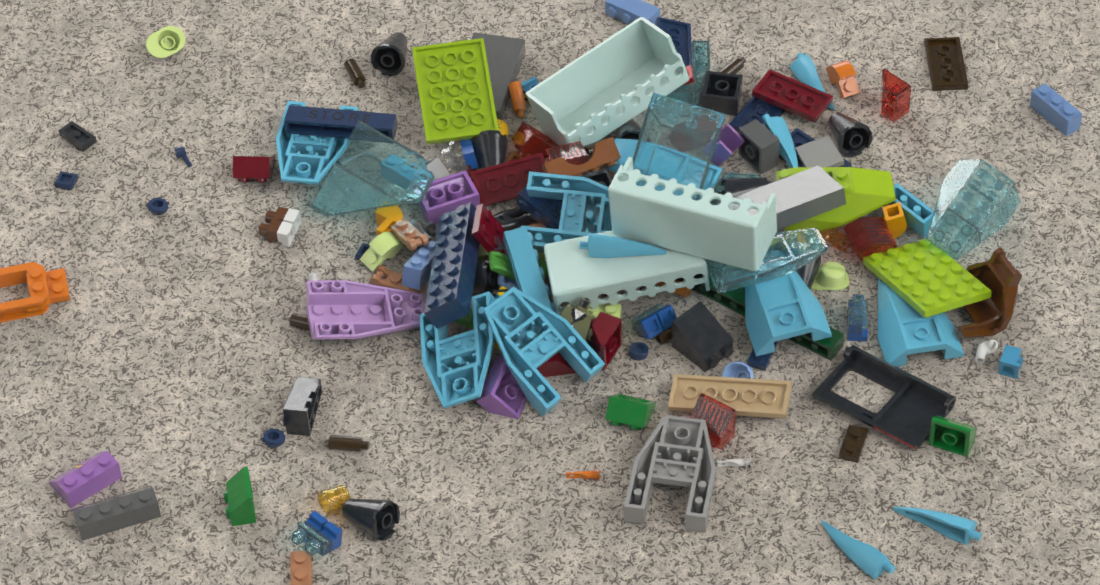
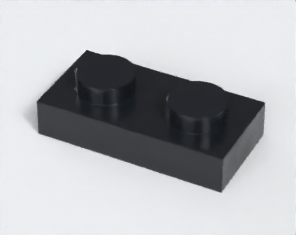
M73 121L58 130L61 137L83 152L97 142L94 135Z

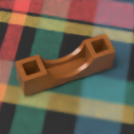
M613 137L595 143L591 159L584 164H570L562 157L544 163L542 169L544 173L583 176V174L598 171L604 166L610 168L617 165V161H619L621 156Z

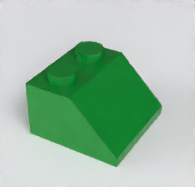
M619 393L609 396L605 419L610 420L612 425L622 426V423L630 425L629 428L641 430V428L648 426L656 402Z
M935 416L931 420L929 445L968 457L975 442L977 428L949 418Z
M246 466L226 482L227 491L223 492L224 502L229 504V507H225L226 518L231 519L232 526L256 523L252 486L248 466Z

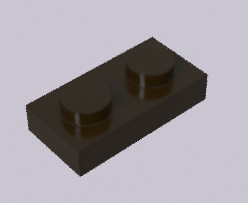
M849 424L838 459L858 463L869 429Z

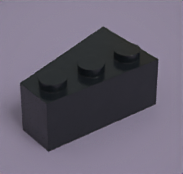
M297 377L295 384L292 385V390L283 408V426L286 427L287 434L311 436L322 395L321 379Z

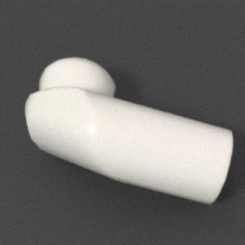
M991 339L979 344L975 362L983 364L986 355L996 351L998 342Z

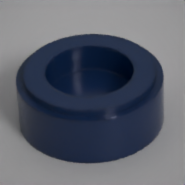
M642 342L631 344L629 356L637 361L644 360L648 356V346Z

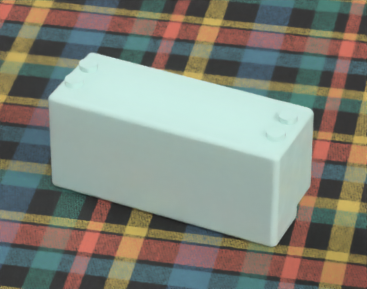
M640 17L527 91L526 96L542 132L563 148L564 146L566 151L572 155L567 147L569 145L575 157L577 154L572 144L577 153L580 154L576 143H578L581 149L585 145L601 140L688 82L689 75L681 55L676 52L671 36L644 17Z
M628 157L624 167L623 165L619 167L608 188L612 232L614 235L746 270L758 271L777 232L776 194L774 193L771 194L768 202H763L762 205L751 202L749 197L741 200L733 198L732 193H726L725 195L714 193L713 188L706 190L695 188L694 183L686 186L678 184L674 178L667 181L659 179L657 174H652L651 176L640 174V170H633L632 157ZM640 180L647 182L645 186L636 185ZM657 185L665 186V189L662 191H657L654 188ZM675 190H682L684 192L680 196L673 194ZM699 194L702 196V199L695 201L691 197ZM718 199L721 203L719 205H712L710 201ZM731 204H737L740 206L737 210H731L728 208ZM750 209H757L759 211L755 215L747 213Z
M611 230V231H607V232L597 233V234H600V235H608V236H614V237L625 238V237H621V236L614 235L613 232H612V230ZM588 236L544 245L550 285L558 315H561L566 306H560L562 302H569L577 306L581 297L588 298L591 301L589 307L597 309L601 304L610 303L611 305H616L620 300L629 299L630 301H635L639 296L649 295V297H654L659 292L668 291V293H673L675 289L682 287L692 289L694 285L705 283L706 291H710L705 258L659 246L655 247L667 250V254L615 258L588 257V250L579 249L580 241L588 242ZM696 274L703 275V277L699 279L693 278ZM677 278H684V281L680 283L674 282ZM658 282H665L663 286H655ZM639 286H646L644 290H636ZM620 290L627 291L625 294L622 295L617 294V292ZM601 294L608 295L606 298L603 299L598 298V296Z

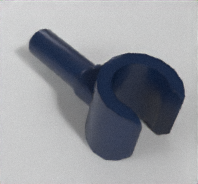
M185 147L174 148L176 158L182 157L187 166L191 167L192 164L187 158Z

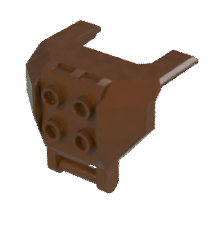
M998 248L993 252L989 261L970 265L966 269L989 288L992 294L991 298L963 306L975 323L958 327L964 338L993 336L1005 330L1012 318L1017 303L1018 284L1022 274L1012 266L1006 257L1005 251L1002 248Z

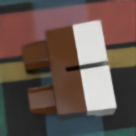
M278 207L276 212L268 210L265 215V222L270 224L261 223L259 235L267 237L269 243L277 241L281 242L282 246L289 247L301 225L300 210Z

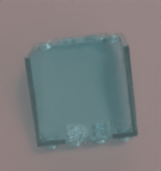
M653 93L633 156V170L638 169L640 174L647 176L657 174L659 179L667 181L674 178L678 184L686 186L694 183L695 188L704 190L716 159L726 114ZM644 180L636 183L638 186H645L647 184ZM657 185L654 189L662 191L665 189V186ZM675 190L673 192L676 196L684 193L682 190ZM696 194L691 198L698 201L701 199V195Z
M359 120L310 208L328 217L421 203L435 177L432 171H428L426 167L427 162L422 155Z

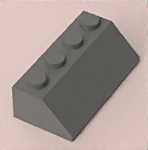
M151 485L72 509L82 541L161 517L159 504Z

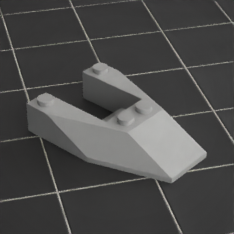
M671 415L664 416L635 458L624 504V522L645 524L654 483L691 487L685 514V530L706 533L716 474L706 420Z

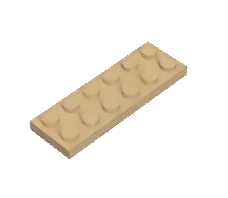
M674 374L668 410L696 413L701 400H703L698 413L702 412L705 403L708 402L703 413H707L710 404H712L708 414H711L714 406H716L713 414H716L720 408L719 414H722L723 410L725 411L723 415H726L728 412V415L787 419L792 381Z

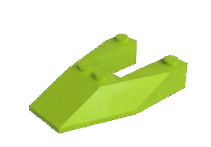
M793 167L776 171V180L778 181L812 167ZM821 167L844 188L846 204L784 229L787 236H792L796 234L806 235L844 226L895 201L896 196L891 172L854 167Z

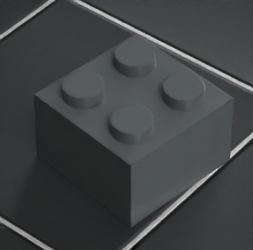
M757 119L739 128V135L745 142L738 147V154L760 174L778 166L780 141L775 134H772Z

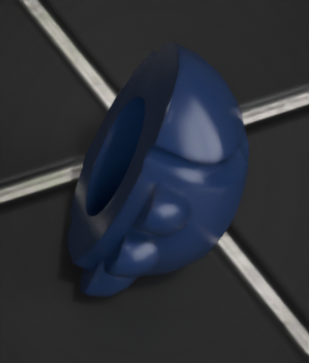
M160 197L153 198L146 204V207L151 213L162 215L167 212L169 202Z
M270 428L265 431L261 441L265 442V445L269 447H279L285 442L284 431Z

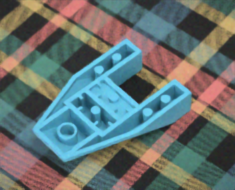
M288 101L276 136L281 181L318 185L353 139L287 134L284 119L289 105L306 107V102ZM340 106L341 110L359 111L358 107Z
M529 171L526 189L529 197L563 200L559 229L526 226L527 231L531 232L533 236V250L536 249L537 252H544V245L588 236L590 233L597 234L611 231L609 187L586 177Z
M515 287L509 289L484 308V313L508 368L530 404L542 417L555 408L562 397L537 370L539 366L559 352L586 383L597 375L605 365L565 318Z
M489 291L472 297L474 329L449 338L447 325L437 329L424 313L419 314L422 363L444 408L481 397L496 339L484 313V308L496 300Z

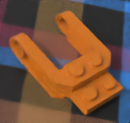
M36 262L0 268V288L28 283L30 294L28 298L0 303V323L42 315L49 309L52 303L70 300L65 268L45 271V267Z

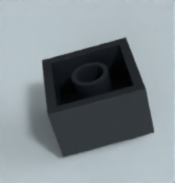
M707 71L701 98V111L737 115L742 94L743 75Z

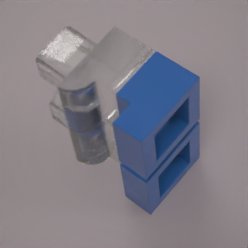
M471 139L449 142L450 148L441 150L444 166L447 170L456 168L458 173L463 166L470 165L471 169L478 168Z

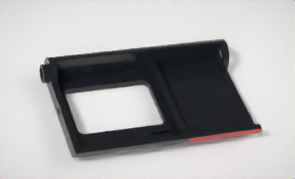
M854 345L845 349L843 353L844 360L812 393L814 398L914 450H917L930 436L932 418L935 416L945 418L956 403L955 396ZM848 371H854L895 392V394L878 413H873L831 390Z

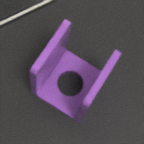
M728 124L701 150L715 165L719 166L745 140Z

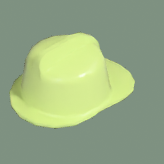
M175 26L164 27L148 37L146 48L154 57H168L184 47V32Z
M826 262L819 268L811 289H845L850 283L845 267L838 262Z

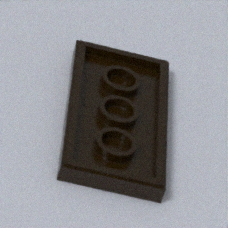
M924 38L932 91L967 90L968 80L960 38Z

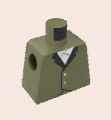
M581 297L577 306L568 304L560 316L565 318L587 342L594 315L587 312L591 301Z

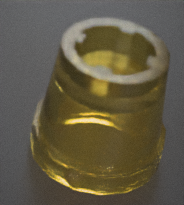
M338 485L319 491L317 497L322 510L330 516L342 508L344 502L350 499V494L344 485Z

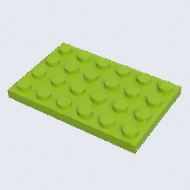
M483 38L412 47L427 145L472 139L473 136L476 138L480 135V132L487 130L499 131Z
M929 238L863 257V264L924 318L991 298L992 291Z

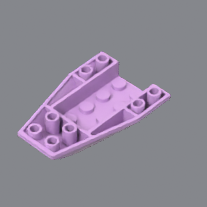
M313 280L306 283L307 316L312 339H360L395 334L420 327L419 314L424 313L425 309L423 293L346 280Z

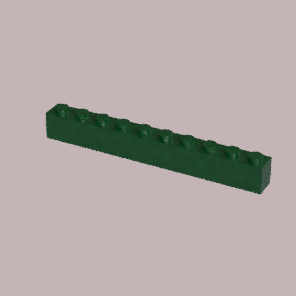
M706 264L710 291H706L705 283L694 285L692 290L746 317L745 283ZM696 274L693 278L699 279L703 277V275ZM677 278L676 280L684 281V278ZM831 327L829 328L832 337L813 341L810 333L787 338L830 361L844 346V334Z

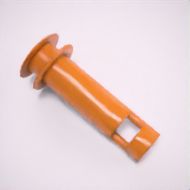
M594 468V471L566 472V478L594 479V481L599 479L600 481V470L595 471Z

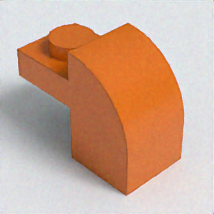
M846 60L826 67L831 84H837L842 99L860 93L855 79L856 71L849 61Z

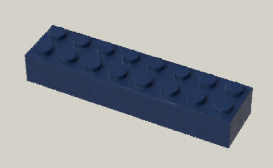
M471 202L466 205H460L449 213H444L439 219L424 314L437 329L470 313L480 245L472 234L476 208Z

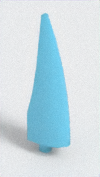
M803 53L797 54L798 59L789 66L792 73L801 83L825 92L815 64L808 53L805 55ZM831 102V104L828 107L832 110H835Z
M764 114L762 116L764 125L772 134L779 138V154L786 161L789 168L798 167L794 142L784 118L770 117L769 114Z
M590 233L588 242L580 241L579 249L588 250V257L594 258L667 254V250L649 244Z
M893 507V511L918 521L947 538L968 545L970 539L977 541L981 539L982 533L975 531L976 521L933 510Z
M821 521L825 530L840 550L871 578L876 579L885 570L890 574L895 571L896 567L891 564L887 556L869 544L842 533L827 522Z

